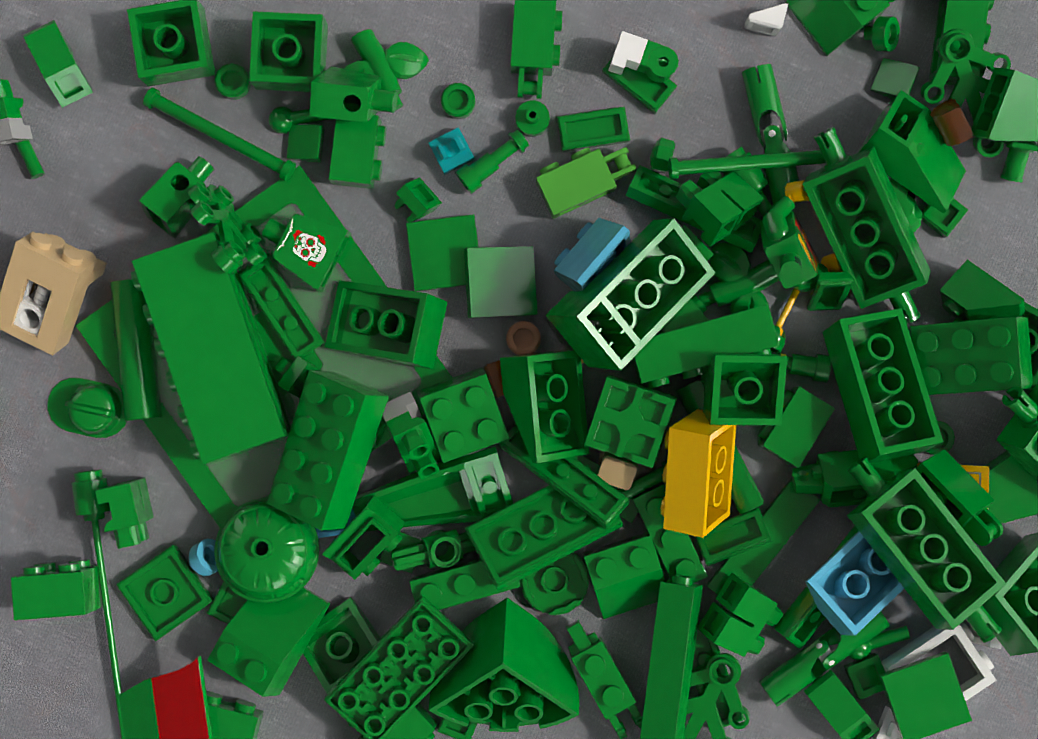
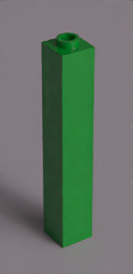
M672 575V580L660 581L640 739H683L703 589V585L693 584V577Z

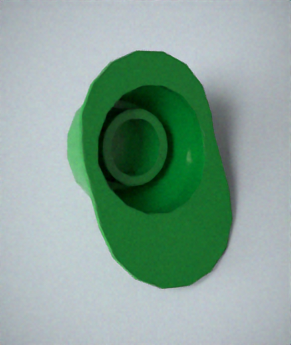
M68 378L60 381L49 395L48 412L51 420L59 428L68 432L95 438H108L121 431L127 423L124 418L122 392L112 385L83 378Z

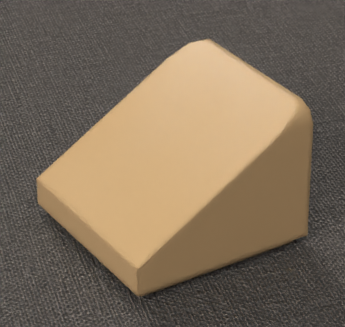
M605 451L598 476L612 486L629 490L635 477L638 463Z

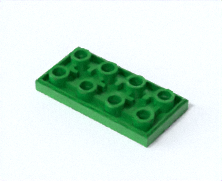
M422 595L329 691L324 701L366 739H384L474 646V642Z

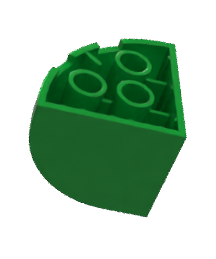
M505 598L475 618L462 631L474 642V646L431 690L428 708L430 712L439 717L468 727L470 721L489 725V731L519 732V726L539 724V728L543 729L578 716L579 692L571 664L556 638L537 618L509 598Z

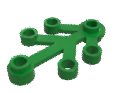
M957 28L951 29L944 33L939 40L938 53L942 59L932 80L922 86L921 96L928 103H939L945 95L943 87L955 67L958 80L949 99H955L960 108L964 100H966L974 123L982 102L979 92L985 94L990 80L973 74L969 60L987 66V69L992 73L994 62L998 58H1003L1001 68L1010 69L1011 60L1003 53L995 52L992 54L975 47L974 40L967 31ZM955 40H959V49L955 52H951V43ZM937 87L938 92L936 96L928 98L929 89ZM973 138L975 150L984 157L997 156L1004 148V141L991 140L988 145L982 146L981 141L983 138Z
M197 182L188 190L189 197L196 203L190 210L193 217L202 225H207L208 223L218 224L221 244L211 252L215 263L223 271L232 274L243 264L242 259L244 257L255 266H258L267 258L265 251L257 244L263 239L260 231L250 223L245 226L234 211L232 204L234 198L225 187L221 185L216 187L210 184L206 188Z
M718 653L710 658L706 668L692 672L690 687L704 683L709 684L702 695L688 698L687 714H693L684 729L683 739H696L705 720L707 721L712 739H731L726 736L715 702L721 690L724 693L730 710L728 715L729 724L735 729H743L748 725L750 713L746 707L742 706L736 683L741 676V665L733 655ZM722 664L727 665L730 668V673L728 675H721L717 667ZM741 712L745 715L746 720L741 723L736 722L733 719V714Z

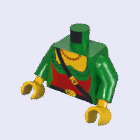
M804 180L786 184L785 196H781L764 215L763 219L759 221L764 251L785 289L794 287L801 292H807L815 288L821 273L843 272L835 253L823 256L821 264H819V260L793 211L795 202L809 200L806 191H803L802 184Z

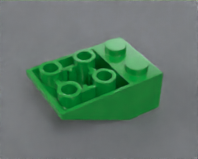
M900 90L877 118L859 152L874 146L889 177L944 214L966 170L952 146H947L944 143L930 115V109Z

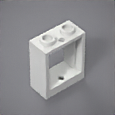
M964 622L954 630L936 629L933 626L881 661L885 672L914 662L953 636L978 673L960 685L965 701L997 681L990 671L994 668L991 660L982 650L977 652L971 643L975 639L974 635Z

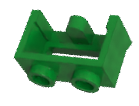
M373 496L357 517H354L342 533L331 541L322 555L334 561L354 580L361 573L368 576L381 562L377 556L383 550L390 553L402 540L403 537L399 535V532L405 522L376 496ZM373 524L384 536L360 561L348 549Z

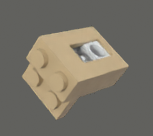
M31 232L16 241L0 292V330L53 356L69 343L87 287L103 275L107 263L96 258L92 252L79 250L65 243L63 238L53 234Z

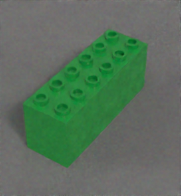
M214 232L132 260L135 270L131 271L134 286L138 292H143L146 304L142 306L145 318L149 325L154 324L158 338L154 339L156 350L161 359L166 358L170 370L166 372L168 384L172 392L177 391L182 404L178 406L179 416L184 426L189 425L193 436V439H190L192 453L196 460L201 459L203 465L216 463L287 438L292 426L243 284L238 276V270L236 269L232 274H228L212 258L211 252L221 244L220 235Z

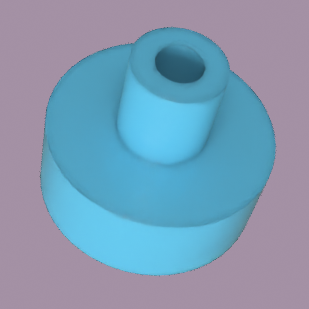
M204 539L193 545L189 551L190 567L202 576H210L218 572L214 554L215 540Z

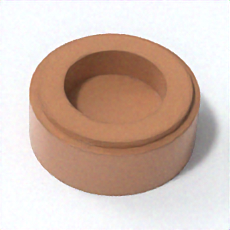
M521 321L509 328L506 341L509 349L516 355L533 354L540 345L541 336L534 324Z

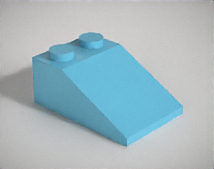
M598 218L594 224L588 222L578 233L577 238L579 241L572 250L564 249L555 260L554 264L557 266L554 269L555 275L573 291H583L631 243L629 229L624 225Z

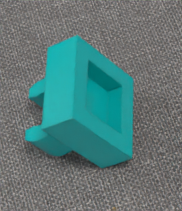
M459 127L428 142L444 175L475 160Z

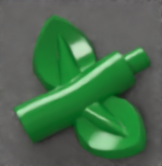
M372 29L357 33L351 38V42L362 60L351 63L344 69L380 76L382 79L381 90L397 92L396 110L400 109L403 106L399 97L402 90L397 79H409L419 74L429 61L427 55L415 45L407 42L394 43L384 50Z
M730 243L715 244L712 248L714 255L710 258V264L716 272L714 276L719 282L709 285L710 291L698 295L704 306L707 307L717 303L718 307L731 303L730 313L734 314L769 305L761 291L780 281L769 259L751 269L750 259L744 249Z

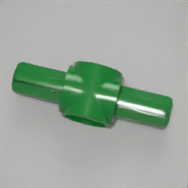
M456 529L450 531L435 530L429 533L427 537L421 538V544L392 551L391 560L397 571L427 564L428 568L436 566L448 568L455 565L459 560H463V554L476 550L466 532L458 534ZM443 541H448L449 549L447 553L442 556H435L436 546Z

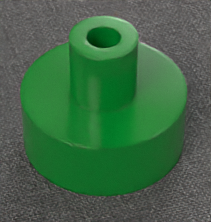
M879 16L873 26L865 27L864 39L872 40V45L876 51L892 52L896 48L900 35L899 22L896 17Z
M530 100L519 106L516 111L515 122L522 134L536 137L543 134L548 128L550 115L544 104L539 101Z

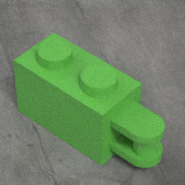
M585 148L571 155L572 161L560 166L558 162L542 168L540 170L541 175L536 177V184L552 219L614 192L617 187L616 180L637 170L636 165H631L628 159V148H622L604 157L600 149L591 152L590 148ZM615 161L619 171L611 174L607 164Z

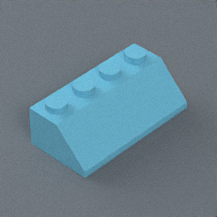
M860 531L805 581L820 612L841 635L855 636L904 589Z

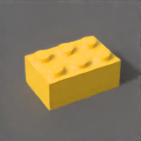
M697 409L669 427L665 436V448L668 449V457L663 470V482L666 483V491L661 503V515L664 516L663 529L703 538L730 516L736 425H710L703 410Z

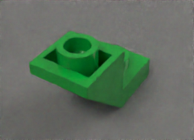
M55 20L23 35L45 81L62 108L93 93L92 87L74 59L72 49Z
M832 670L817 678L811 686L804 690L805 694L842 739H869L880 730Z

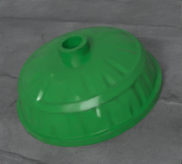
M268 498L248 501L233 510L224 520L218 531L214 550L216 566L225 584L239 596L260 603L282 601L298 593L312 578L320 554L319 538L315 527L267 504ZM260 542H265L268 545V552L263 556L256 552V547Z

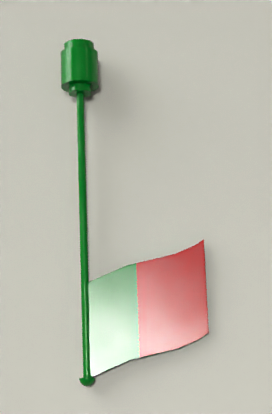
M102 469L74 473L75 482H71L75 513L77 516L83 515L84 521H91L121 739H212L201 656L179 670L146 679L122 693L98 522L99 519L105 518L104 512L110 511L108 502L98 504L95 490L108 486L107 477H103Z

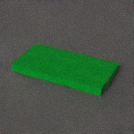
M548 485L466 527L465 530L497 591L623 527V522L618 516L605 529Z

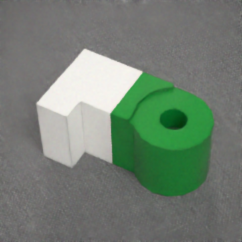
M622 31L608 71L621 75L624 68L628 67L645 73L654 82L662 83L668 81L673 76L678 67L679 60L674 50L669 47Z

